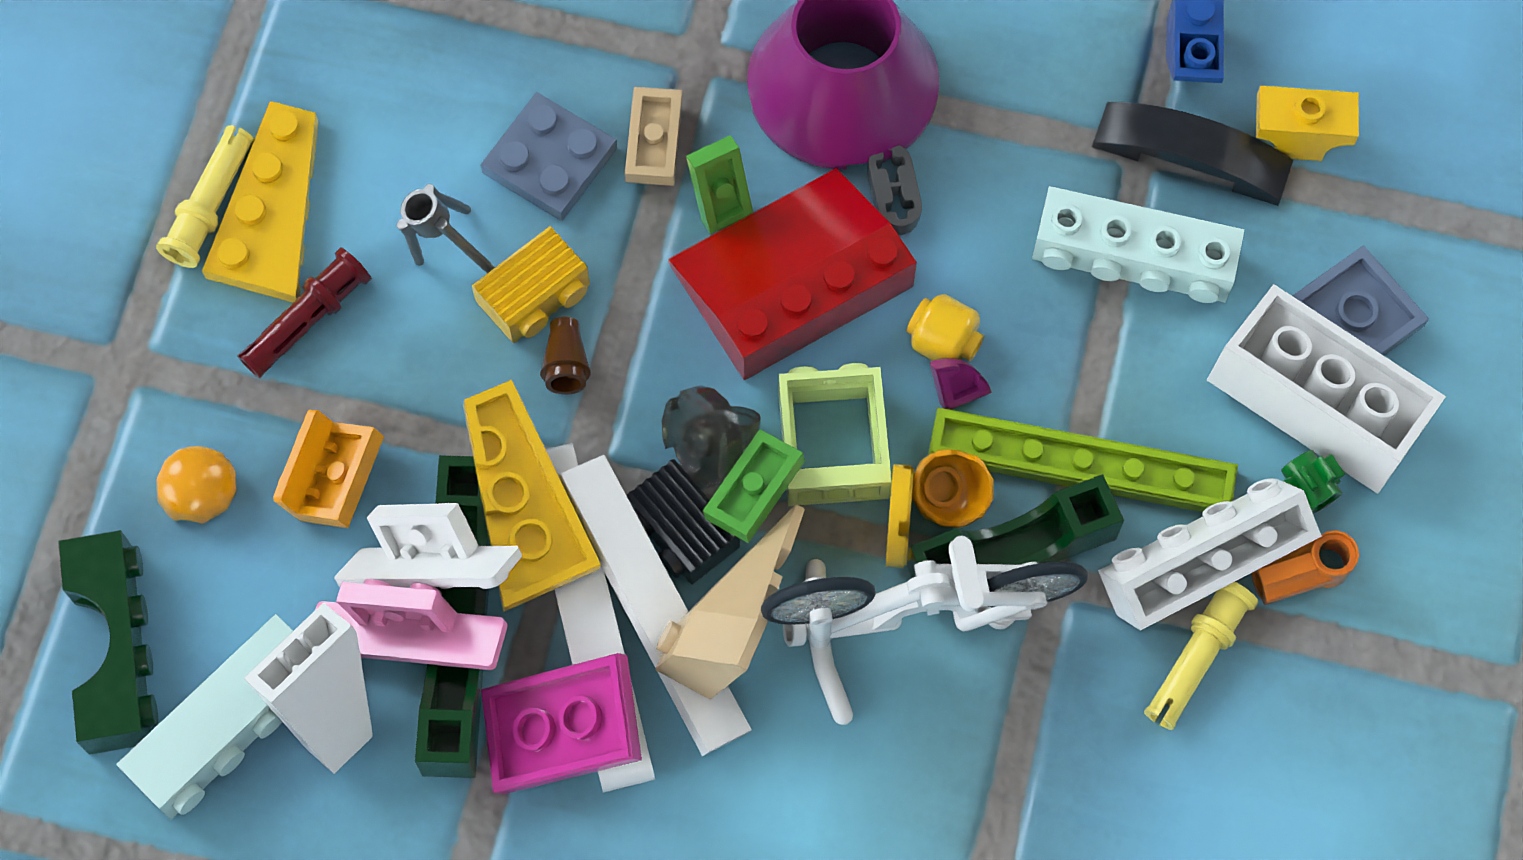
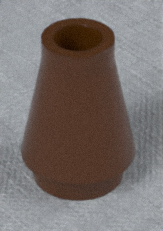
M558 317L550 322V334L540 376L545 381V386L549 391L561 395L575 394L585 388L591 371L580 335L579 321L572 317Z

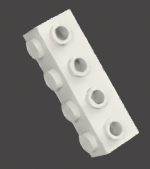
M1270 478L1258 481L1247 489L1248 494L1232 502L1224 501L1211 505L1203 511V517L1187 525H1175L1163 530L1158 534V540L1141 549L1130 548L1118 553L1113 557L1112 564L1098 570L1116 615L1141 631L1322 537L1304 490L1279 479Z

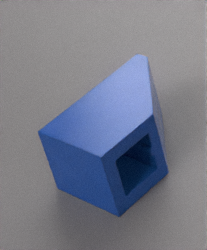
M1172 0L1167 16L1166 62L1173 81L1223 82L1224 0Z

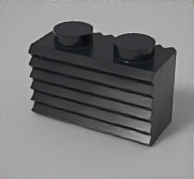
M675 459L670 460L667 465L662 466L659 471L654 472L650 478L645 479L642 484L637 485L634 490L629 491L626 495L648 537L650 536L656 545L661 548L662 551L658 553V556L664 567L675 578L682 574L693 585L740 548V539L705 520L703 509L710 500Z

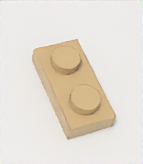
M634 87L625 166L626 183L674 186L683 100L682 90Z

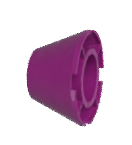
M797 0L764 31L758 40L749 61L747 86L752 112L756 121L768 138L780 149L796 159L811 165L847 170V165L868 163L870 156L882 152L884 154L883 162L892 158V151L889 149L897 145L907 149L920 137L928 126L936 108L939 93V71L929 42L893 0ZM848 42L864 46L880 58L864 67L838 69L818 62L809 54L827 44Z

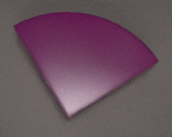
M946 358L929 362L939 403L944 409L951 410L992 393L985 378L975 367L965 361Z

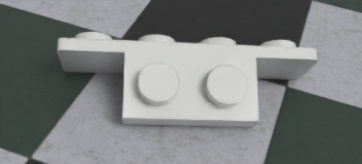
M458 503L378 505L369 514L367 519L382 548L360 549L335 575L334 579L339 587H341L342 582L363 584L367 579H375L386 582L393 587L410 588L414 583H422L433 587H440L441 589L452 587H480L482 589H489L498 586L507 579L509 571L520 560L522 554L518 546H479Z

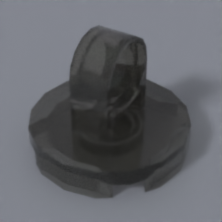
M699 385L680 391L678 397L669 399L665 404L662 417L663 443L665 449L674 447L676 457L680 462L679 465L702 490L722 484L743 454V450L747 448L759 431L761 417L759 413L750 408L730 406L727 399L714 388Z

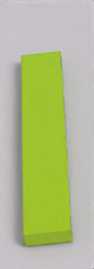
M937 407L928 452L929 455L943 449L962 451L978 456L985 463L989 472L1067 487L1103 474L1114 496L1203 512L1206 508L1219 502L1233 501L1238 464L939 407Z

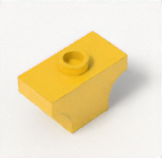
M1260 85L1257 93L1256 138L1272 142L1275 149L1291 159L1322 161L1326 152L1335 147L1355 145L1359 137V92Z

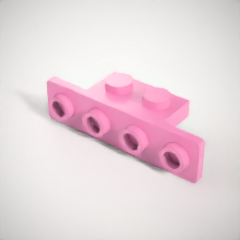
M367 579L363 584L342 582L336 602L321 601L316 606L317 609L324 602L352 625L357 631L361 658L493 670L497 666L508 627L507 622L502 617L457 613L441 596L440 590L422 583H414L410 588L393 587L386 582L375 579Z

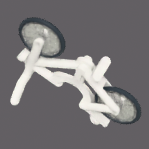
M958 536L949 544L951 564H936L935 561L931 560L919 562L914 565L916 577L879 593L875 592L874 585L864 579L854 577L826 578L825 564L822 560L812 559L806 565L805 581L770 595L764 600L761 606V613L768 621L783 624V635L787 646H802L805 644L807 636L814 670L832 717L836 723L847 725L853 719V710L834 664L831 638L895 630L901 626L902 618L905 616L926 611L927 615L939 614V610L953 611L957 628L964 632L987 624L995 629H1005L1015 620L1029 619L1032 616L1031 609L1044 607L1047 605V602L1063 598L1083 587L1088 580L1087 570L1082 565L1070 562H1028L1021 565L977 564L972 542L965 536Z

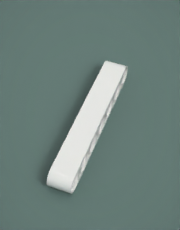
M573 443L546 449L558 476L560 473L578 466ZM601 566L599 570L555 589L572 665L616 653L625 655L605 572ZM633 686L632 692L642 761L598 771L603 793L655 780Z

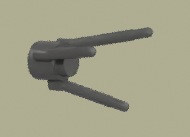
M427 184L424 189L412 191L404 198L400 209L402 219L397 222L396 226L404 234L416 265L421 266L424 263L416 233L424 238H436L444 234L483 271L489 273L495 268L485 256L449 224L450 214L448 208L456 212L469 214L471 212L469 205L439 192L432 184Z

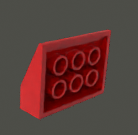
M837 168L668 259L672 270L743 380L752 377L914 286L917 265L916 260L891 223Z

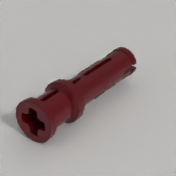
M340 247L334 253L336 259L316 278L310 276L302 287L305 292L275 319L254 342L237 355L243 365L259 379L326 313L328 315L336 314L342 308L340 302L360 283L366 285L372 279L363 265L344 248Z

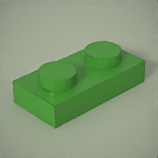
M731 135L686 155L701 221L710 235L753 213L740 148Z
M759 429L703 509L705 520L749 544L804 464L803 452Z

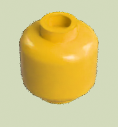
M946 294L937 295L932 300L924 298L915 310L906 330L908 334L912 335L911 346L913 350L931 361L946 358L961 360L964 358L971 362L985 335L978 332L980 326L979 313Z

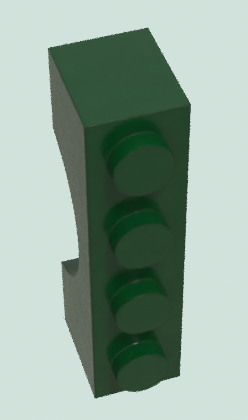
M1102 474L1054 492L1039 506L1005 523L975 531H965L956 528L913 544L909 548L907 568L911 577L914 578L916 577L914 565L919 562L931 560L935 561L936 564H951L949 544L958 536H965L972 542L977 564L1021 565L1028 562H1059L1115 541L1124 519Z
M121 530L59 540L63 591L75 605L93 609L104 615L110 632L109 648L103 664L88 681L72 690L76 742L89 755L135 747L151 732V727L158 725L159 721L155 697L153 694H147L146 676L153 675V660L149 645H142L141 626L148 625V610L144 596L142 594L137 595L136 577L143 576V562L138 546H132Z

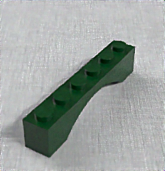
M439 455L435 504L458 503L478 545L491 546L473 456ZM435 587L441 591V596L457 613L487 616L489 589H482L480 587L441 589L440 587ZM427 664L419 706L415 763L423 777L476 778L483 669Z

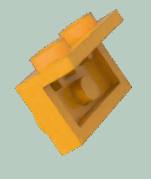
M309 409L297 434L284 471L278 481V486L273 496L274 502L299 521L349 528L384 435L374 427L333 422L321 411Z

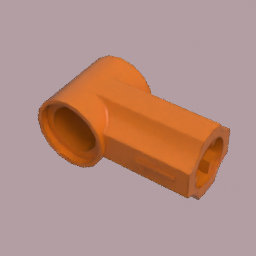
M1337 530L1327 531L1321 534L1322 537L1252 572V582L1258 597L1261 598L1264 605L1320 587L1331 588L1342 584L1358 562L1359 550L1354 539L1345 532ZM1328 549L1335 551L1343 560V568L1331 569L1326 567L1320 560L1319 552Z

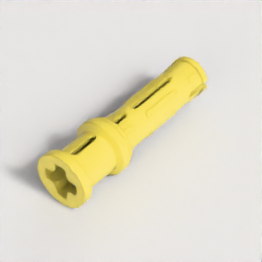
M233 125L225 127L223 135L189 200H184L177 205L175 209L177 218L167 237L160 238L156 245L158 252L169 261L187 268L197 267L200 261L198 252L208 233L215 232L218 226L216 212L249 148L254 142L252 135L242 128H239L237 135L234 136L236 127Z
M1233 582L1215 592L1204 612L1193 617L1191 630L1194 634L1184 647L1150 705L1144 710V714L1150 720L1155 722L1164 706L1169 705V709L1159 725L1166 729L1174 730L1176 722L1205 673L1212 665L1219 650H1226L1234 644L1236 640L1234 635L1236 627L1247 610H1254L1258 604L1256 596L1244 586Z

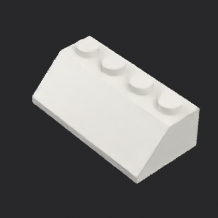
M1274 284L1226 344L1207 378L1208 382L1309 449L1314 450L1318 455L1326 458L1332 454L1345 473L1377 494L1446 398L1439 391Z

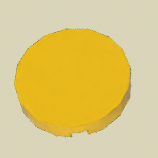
M893 464L885 567L904 568V565H907L914 468H911L912 465Z

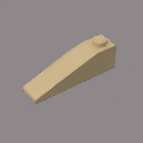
M797 504L794 505L678 623L669 622L657 643L656 649L663 653L655 668L656 671L708 699H712L747 671L768 622L761 613V606L765 599L779 589L783 576L774 572V569L778 570L784 564L792 550L805 511L804 508Z

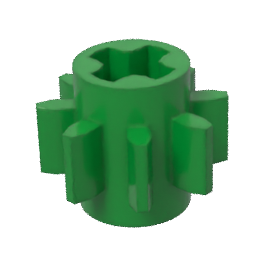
M1310 450L1297 456L1281 469L1282 474L1286 478L1283 482L1304 490L1312 513L1324 509L1342 495V491L1337 484L1341 482L1340 478L1346 474L1332 454L1323 458V456L1318 457L1314 450Z

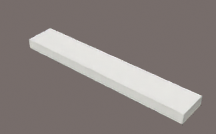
M602 455L560 473L559 478L601 563V567L656 668L663 653L657 650L656 647L664 629L670 621L678 623L688 613V610L605 455ZM658 672L702 756L746 735L752 730L729 686L725 687L712 699H708Z

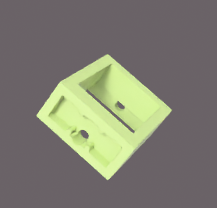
M850 363L841 366L838 370L818 371L814 367L804 366L791 369L785 374H779L778 395L783 442L797 449L793 403L867 398L873 464L800 469L786 488L788 506L889 499L892 479L881 367L868 368L866 364Z

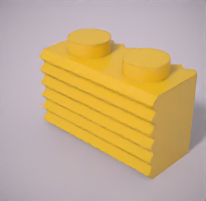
M549 226L472 285L477 304L512 343H516L520 337L531 338L538 334L547 325L549 316L555 313L559 307L570 308L577 304L587 293L590 280L586 264L562 240L553 227Z

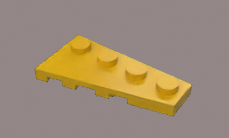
M273 101L269 102L203 266L202 272L206 279L293 303L300 296L301 265L303 266L305 252L303 242L305 224L309 215L310 201L308 197L310 179L313 178L319 124L315 112Z
M509 380L464 399L463 407L490 545L518 546L522 554L520 560L509 571L507 579L498 585L503 612L599 570L601 563L513 381Z

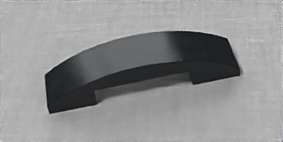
M1107 102L1092 145L1093 148L1134 161H1139L1140 155L1143 153L1234 182L1232 192L1279 206L1293 163L1291 158L1269 144L1225 124L1183 111L1140 103Z

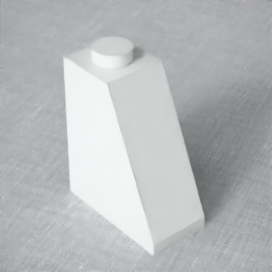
M323 602L244 679L302 745L335 774L373 737L357 631Z

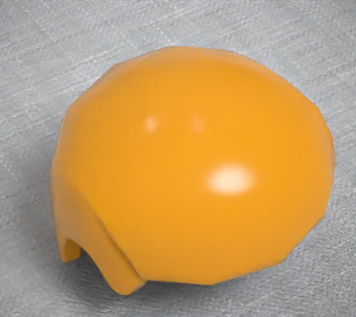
M188 446L176 450L164 461L157 476V501L169 518L174 521L186 520L204 524L209 519H213L225 512L230 506L237 491L235 469L223 453L212 448Z
M953 449L937 450L935 453H931L922 459L914 471L912 501L924 518L940 526L965 527L984 517L993 501L994 479L985 463L978 456Z

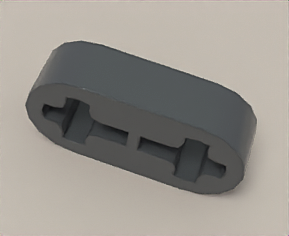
M897 145L889 149L892 151V164L899 166L896 173V182L890 183L887 170L881 168L883 152L869 157L867 176L874 207L891 223L898 235H903L911 232L917 226L922 212V202L911 156L906 149ZM893 195H899L903 209H910L907 211L905 219H898L895 212H889L892 208Z

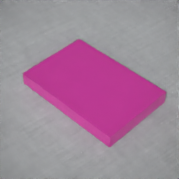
M616 653L481 689L493 793L507 794L642 761L627 655Z

